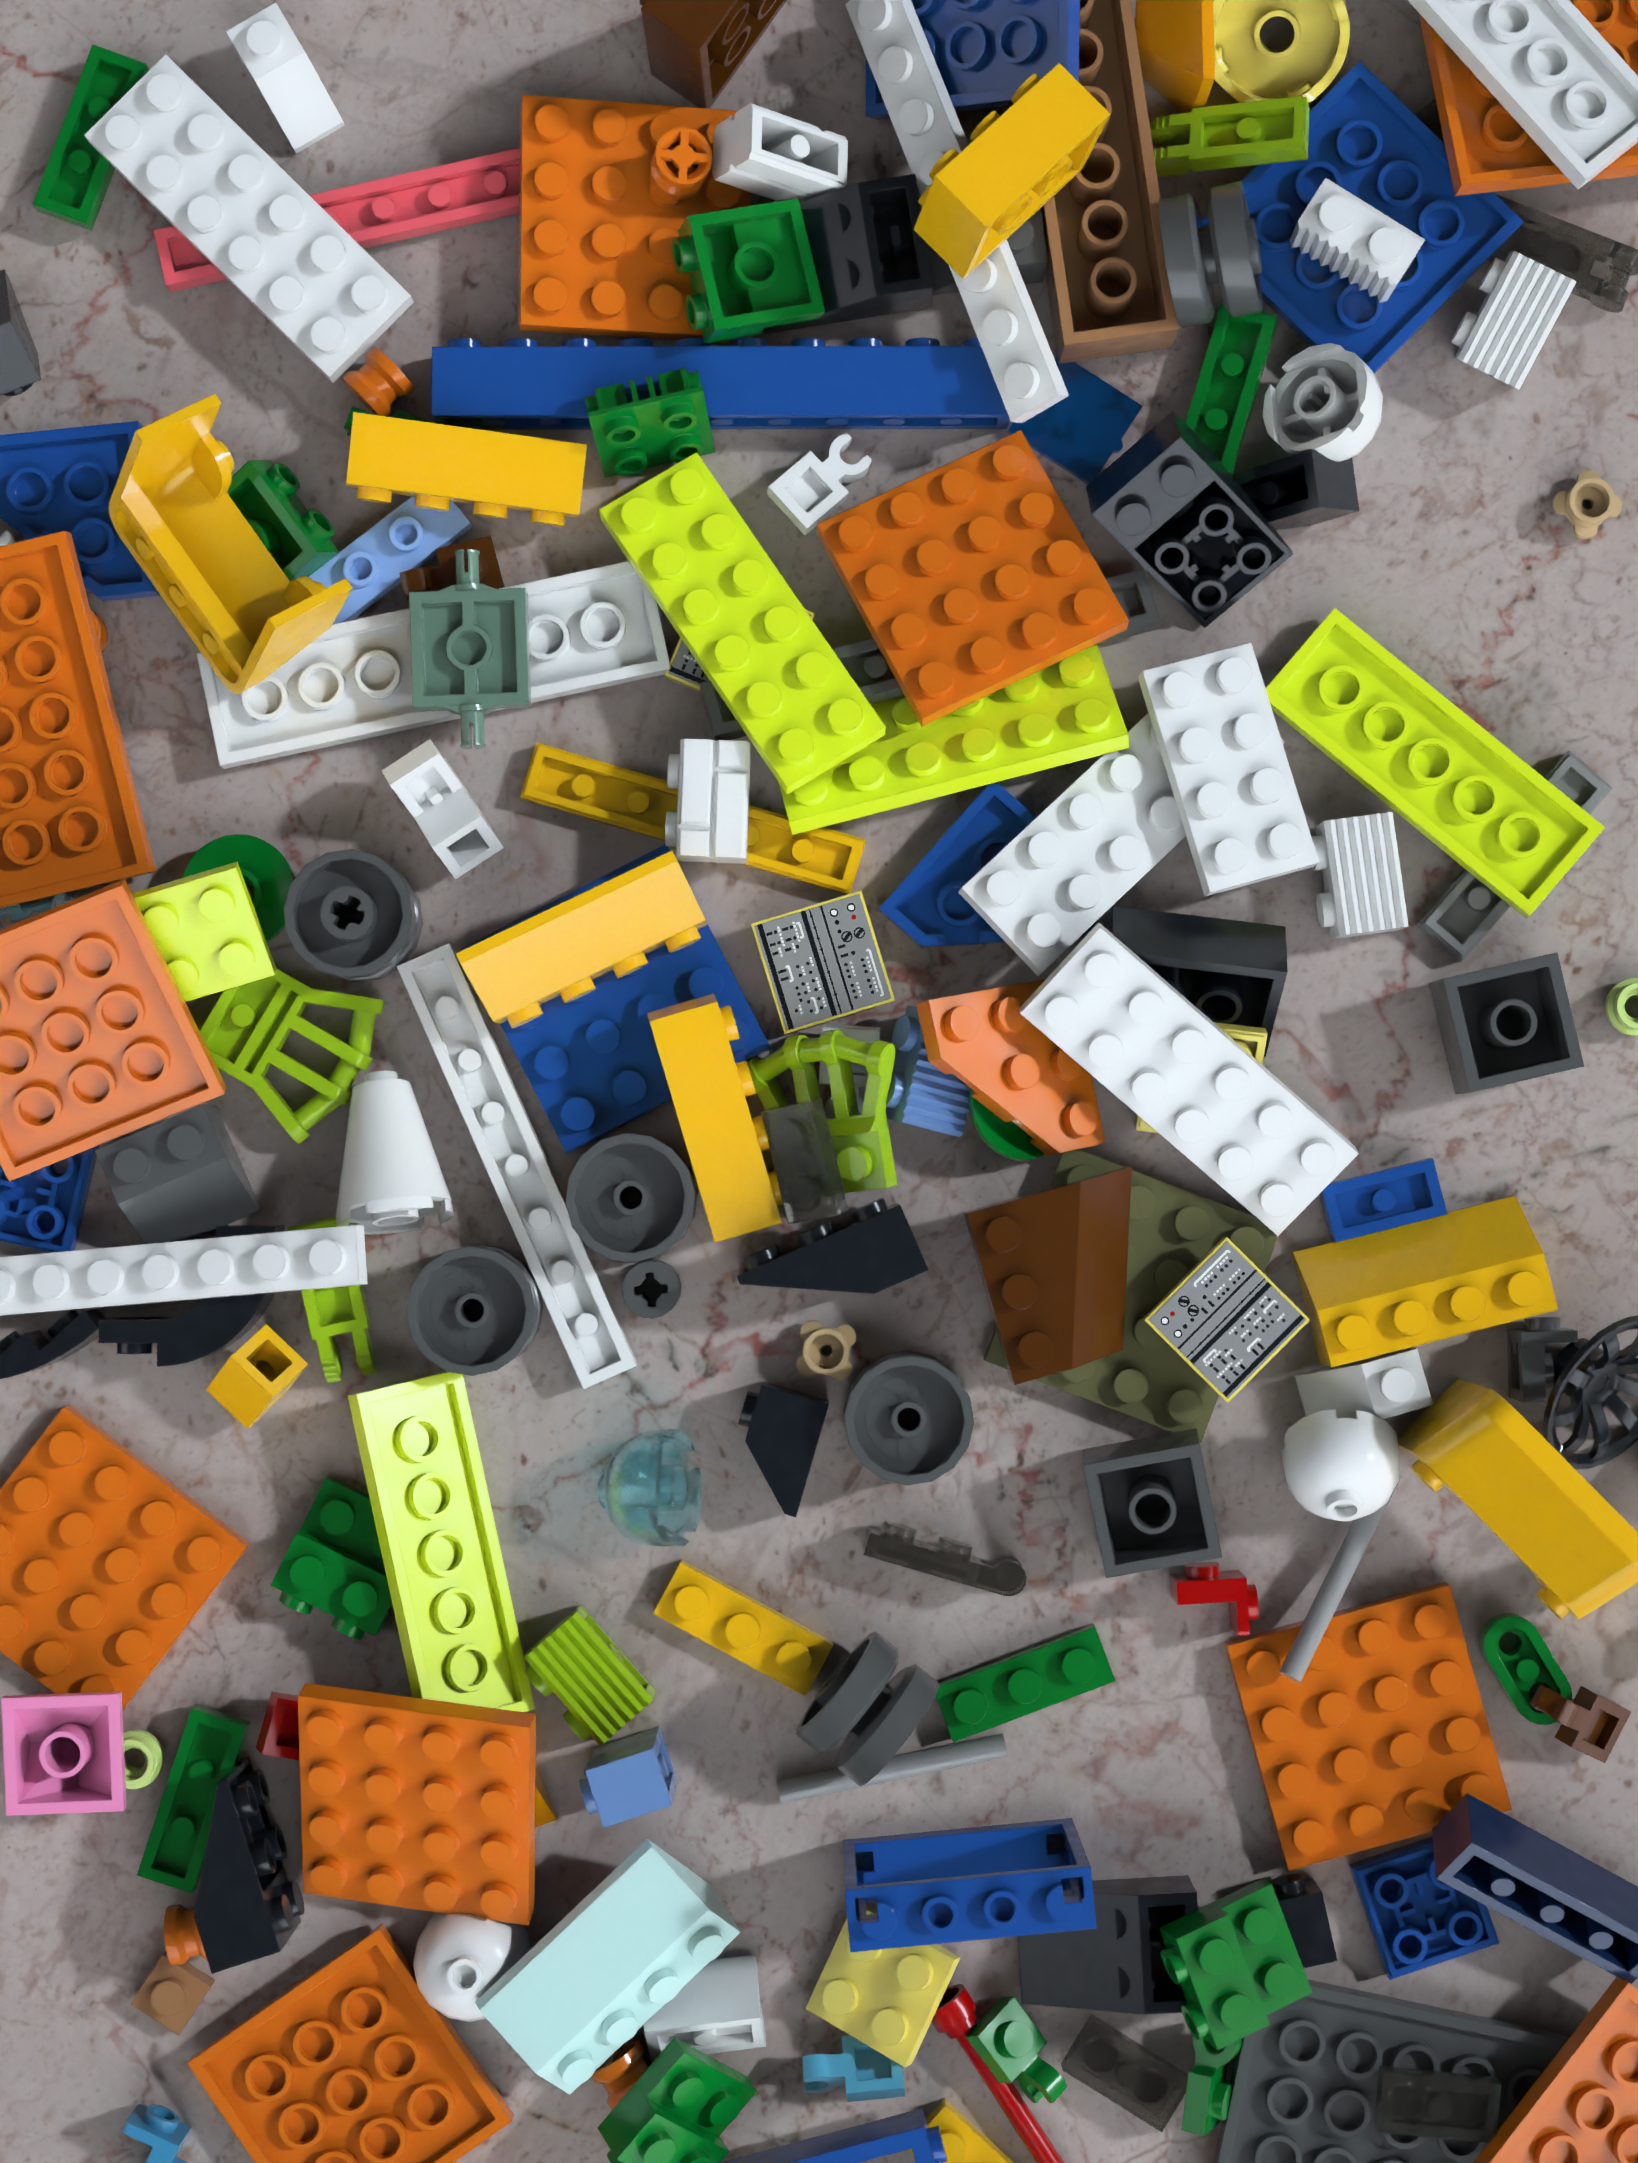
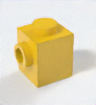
M266 1324L229 1357L206 1390L241 1424L249 1429L286 1394L308 1363Z

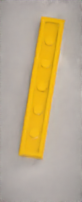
M537 742L520 798L525 801L664 842L666 812H677L678 789H668L666 780ZM749 805L747 863L742 865L847 895L852 891L866 839L825 827L792 835L787 816Z

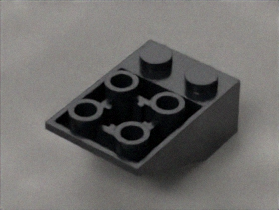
M915 174L859 182L800 202L825 313L819 319L764 328L762 335L931 308L934 286L927 243L913 230L921 212V206L918 203L919 194Z
M1173 410L1086 486L1091 515L1204 628L1293 555L1290 547L1212 450Z
M880 1198L851 1211L855 1222L833 1230L830 1221H827L798 1234L801 1245L781 1254L777 1244L745 1257L744 1262L747 1269L739 1272L737 1279L741 1285L875 1294L928 1271V1267L900 1204L896 1203L887 1207L884 1198Z
M249 1756L241 1758L218 1781L195 1906L194 1919L212 1974L280 1952L300 1924V1915H303L305 1910L300 1887L295 1880L288 1881L282 1862L283 1859L287 1858V1848L283 1833L277 1824L271 1826L265 1804L269 1803L270 1800L265 1776L261 1769H253Z
M1188 1875L1092 1880L1097 1929L1018 1936L1022 2004L1143 2015L1182 2013L1181 2007L1187 2004V2000L1181 1984L1176 1985L1172 1981L1163 1964L1161 1950L1167 1947L1159 1928L1197 1910V1891ZM1063 1887V1896H1066V1892Z

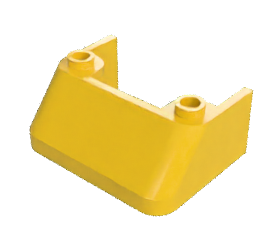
M213 394L135 431L108 507L112 524L125 546L222 683L230 691L240 694L261 683L331 628L353 587L346 578L328 588L320 582H314L307 576H300L289 581L227 493L232 482L231 472L234 470V461L226 445L220 440H215L210 433L222 404L217 395Z
M1458 1378L1433 1402V1405L1429 1406L1397 1438L1398 1448L1417 1460L1410 1469L1432 1491L1436 1493L1444 1486L1451 1493L1457 1495L1536 1575L1535 1579L1542 1587L1535 1595L1559 1619L1562 1620L1569 1614L1580 1620L1638 1583V1532L1510 1403L1494 1390Z

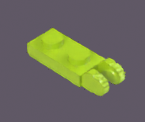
M1296 96L1191 108V112L1170 114L1169 116L1162 115V117L1152 119V122L1149 123L1152 141L1156 142V144L1176 145L1167 146V148H1155L1154 158L1157 175L1160 177H1168L1169 175L1182 176L1191 169L1193 172L1308 160L1310 108L1307 97Z
M336 1217L290 1226L288 1231L337 1227ZM363 1285L301 1290L311 1339L317 1341L327 1383L338 1382L342 1379L343 1365L333 1337L338 1334L352 1332L356 1350V1362L361 1369L362 1375L377 1373L374 1345L368 1329L372 1327Z

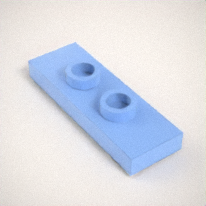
M412 496L308 577L314 582L322 583L326 588L345 578L348 580L353 588L333 624L351 621L402 583L399 573L422 567L437 555L435 549L451 545L473 527L454 502L450 501L449 511L430 510L415 507V497Z

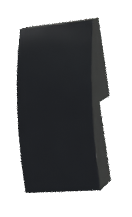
M98 1309L83 1311L80 1315L76 1310H71L48 1330V1334L53 1338L51 1341L40 1330L24 1333L22 1336L17 1331L10 1333L0 1341V1379L41 1369L79 1351L99 1337V1320L105 1319L104 1315Z

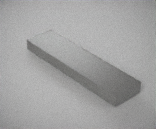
M1570 751L1564 753L1544 776L1546 780L1588 814H1591L1613 789ZM1464 868L1417 922L1416 926L1454 959L1461 962L1508 910L1510 905Z

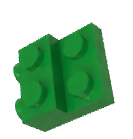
M799 198L689 215L678 230L679 237L673 238L672 254L675 267L679 273L688 272L693 294L686 296L687 319L692 330H702L705 344L759 335L764 328L819 319L825 313Z
M249 460L232 476V482L227 493L289 581L300 576L308 577L339 552L330 540L335 534L332 524L320 511L314 508L307 510L295 494L300 489V483L288 467L279 462L273 464L271 460Z
M329 1475L325 1478L301 1529L296 1532L270 1586L282 1591L279 1601L285 1606L303 1614H310L313 1607L334 1616L331 1626L335 1630L358 1640L363 1639L365 1632L376 1636L382 1630L393 1605L369 1494Z
M1263 1878L1159 1928L1167 1947L1161 1950L1163 1964L1172 1981L1176 1985L1181 1984L1187 2000V2004L1181 2007L1185 2022L1197 2040L1204 2039L1217 2050L1270 2025L1267 2017L1268 2014L1313 1993L1272 1883Z
M674 2037L597 2128L611 2149L607 2153L611 2163H720L729 2153L728 2148L720 2138L721 2133L738 2116L757 2090L747 2076Z

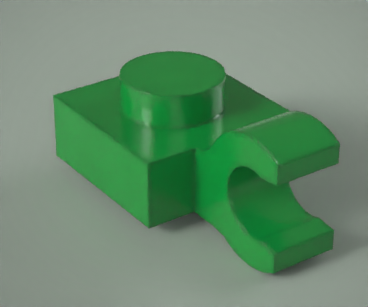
M1014 1996L1001 1997L966 2036V2039L999 2083H1012L1016 2079L1024 2094L1033 2103H1037L1043 2095L1049 2103H1054L1067 2088V2084L1061 2074L1037 2055L1048 2042Z
M1193 2036L1195 2062L1194 2068L1188 2073L1182 2131L1205 2136L1221 2120H1226L1232 2092V2085L1225 2083L1228 2066L1226 2063L1239 2053L1242 2039L1225 2046V2049L1217 2050L1204 2039L1197 2040Z

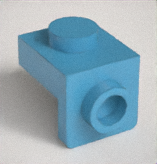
M138 2104L126 2120L122 2132L152 2146L146 2163H187V2161L178 2158V2155L191 2127L179 2122V2116L169 2108L155 2104L148 2107Z

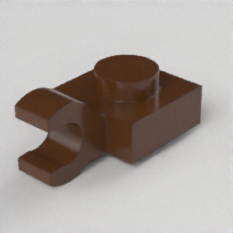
M491 535L435 549L439 562L437 567H420L399 573L408 603L409 592L439 591L451 585H456V556L454 552L459 549H464L467 554V572V549L480 551V584L495 589L505 588Z
M1540 1684L1530 1703V1706L1546 1713L1552 1719L1561 1723L1555 1735L1556 1739L1604 1763L1631 1714L1630 1710L1583 1686L1580 1687L1575 1699L1572 1701Z

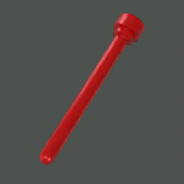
M957 1984L947 1988L931 2021L939 2033L945 2032L950 2039L956 2038L1036 2163H1064L1013 2082L999 2083L966 2039L968 2033L976 2026L975 2023L978 2018L974 2013L976 2004L964 1985Z

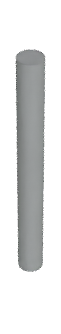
M1394 1491L1387 1503L1376 1512L1353 1520L1279 1670V1673L1298 1683L1301 1682Z
M999 1734L893 1756L876 1776L862 1786L857 1785L838 1768L777 1780L780 1801L783 1804L1008 1757L1004 1736Z

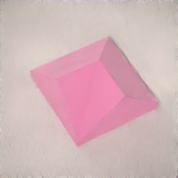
M122 1691L11 1695L1 1698L6 1816L124 1811L127 1808Z

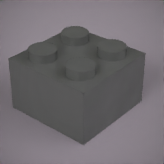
M1557 952L1443 978L1429 983L1455 1094L1472 1093L1584 1067Z
M1197 1428L1083 1449V1467L1106 1578L1222 1558Z

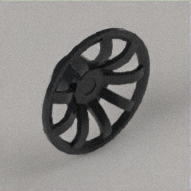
M1638 1315L1612 1323L1590 1340L1580 1338L1578 1342H1570L1559 1352L1553 1362L1554 1387L1544 1412L1543 1437L1574 1469H1589L1605 1464L1618 1457L1638 1440V1418L1617 1396L1619 1391L1638 1396V1379L1626 1375L1638 1374V1358H1635L1638 1356V1333L1634 1342L1623 1350H1620L1617 1338L1619 1333L1638 1329ZM1564 1393L1570 1398L1571 1404L1568 1408L1557 1411L1561 1396ZM1604 1407L1626 1429V1433L1611 1444H1609L1610 1435L1608 1422L1603 1410ZM1575 1421L1572 1435L1566 1442L1560 1444L1556 1434V1427L1566 1426ZM1590 1422L1594 1439L1593 1447L1589 1453L1576 1454L1575 1452L1586 1441Z

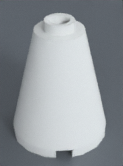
M375 1071L365 1074L363 1076V1083L357 1084L352 1088L336 1209L337 1227L349 1226L351 1222L363 1225L364 1234L367 1235L391 1234L423 1229V1217L437 1213L439 1224L448 1221L454 1216L453 1202L410 1082L398 1079V1073L395 1071Z

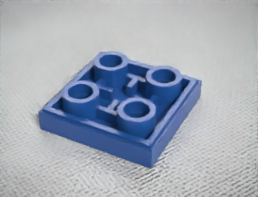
M100 1145L10 1182L0 1165V1241L51 1253L74 1251L96 1163L97 1154L95 1150L99 1149Z
M1433 1836L1349 1864L1385 1974L1389 1980L1499 1944L1487 1906L1436 1879Z

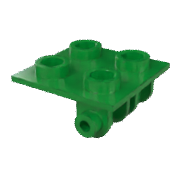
M683 367L679 368V370L657 374L662 394L660 396H656L652 376L649 375L645 377L650 398L639 400L634 379L628 380L633 402H627L623 383L594 388V395L584 397L605 478L616 475L633 476L641 473L646 468L672 462L679 463L696 452L700 457L715 453L704 391L698 370L687 373L686 368Z

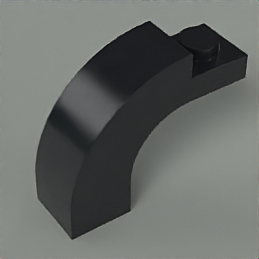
M285 1225L216 1226V1238L284 1232ZM275 1293L201 1299L189 1311L176 1317H110L100 1319L99 1343H117V1354L152 1353V1343H157V1367L188 1363L215 1354L243 1337L262 1317Z

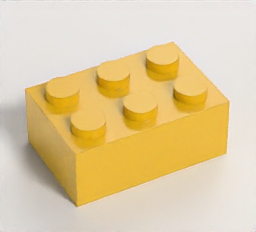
M1060 63L1042 79L1036 73L1031 75L1011 98L1013 105L1001 116L995 110L989 113L974 129L970 136L972 142L963 151L958 153L954 148L950 149L936 162L929 172L933 182L918 200L922 209L913 230L963 279L1083 169L1110 116V113Z

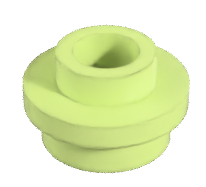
M1630 978L1620 981L1609 991L1605 1002V1012L1610 1024L1616 1030L1626 1035L1636 1036L1638 1035V1017L1633 1018L1625 1011V1002L1630 996L1638 999V978Z
M140 1729L127 1730L123 1732L126 1788L139 1789L149 1785L159 1776L164 1765V1751L158 1739L151 1733ZM136 1748L142 1751L145 1756L143 1767H134L129 1764L127 1760L129 1749Z

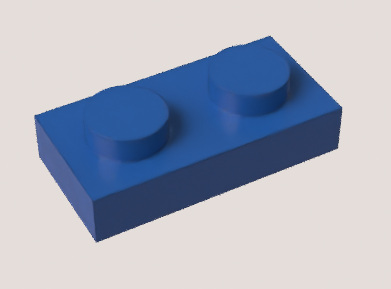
M1433 1158L1332 1182L1319 1194L1331 1242L1335 1243L1447 1215Z

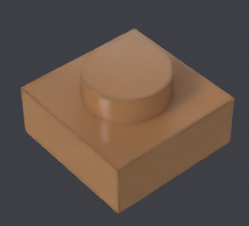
M165 1951L131 2005L179 2036L215 1980L188 1962L182 1965H171Z

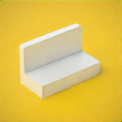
M746 1955L710 1961L672 2000L668 2001L644 2024V2034L651 2061H654L674 2037L704 2054L766 2047L765 2024L760 2004L756 1957Z

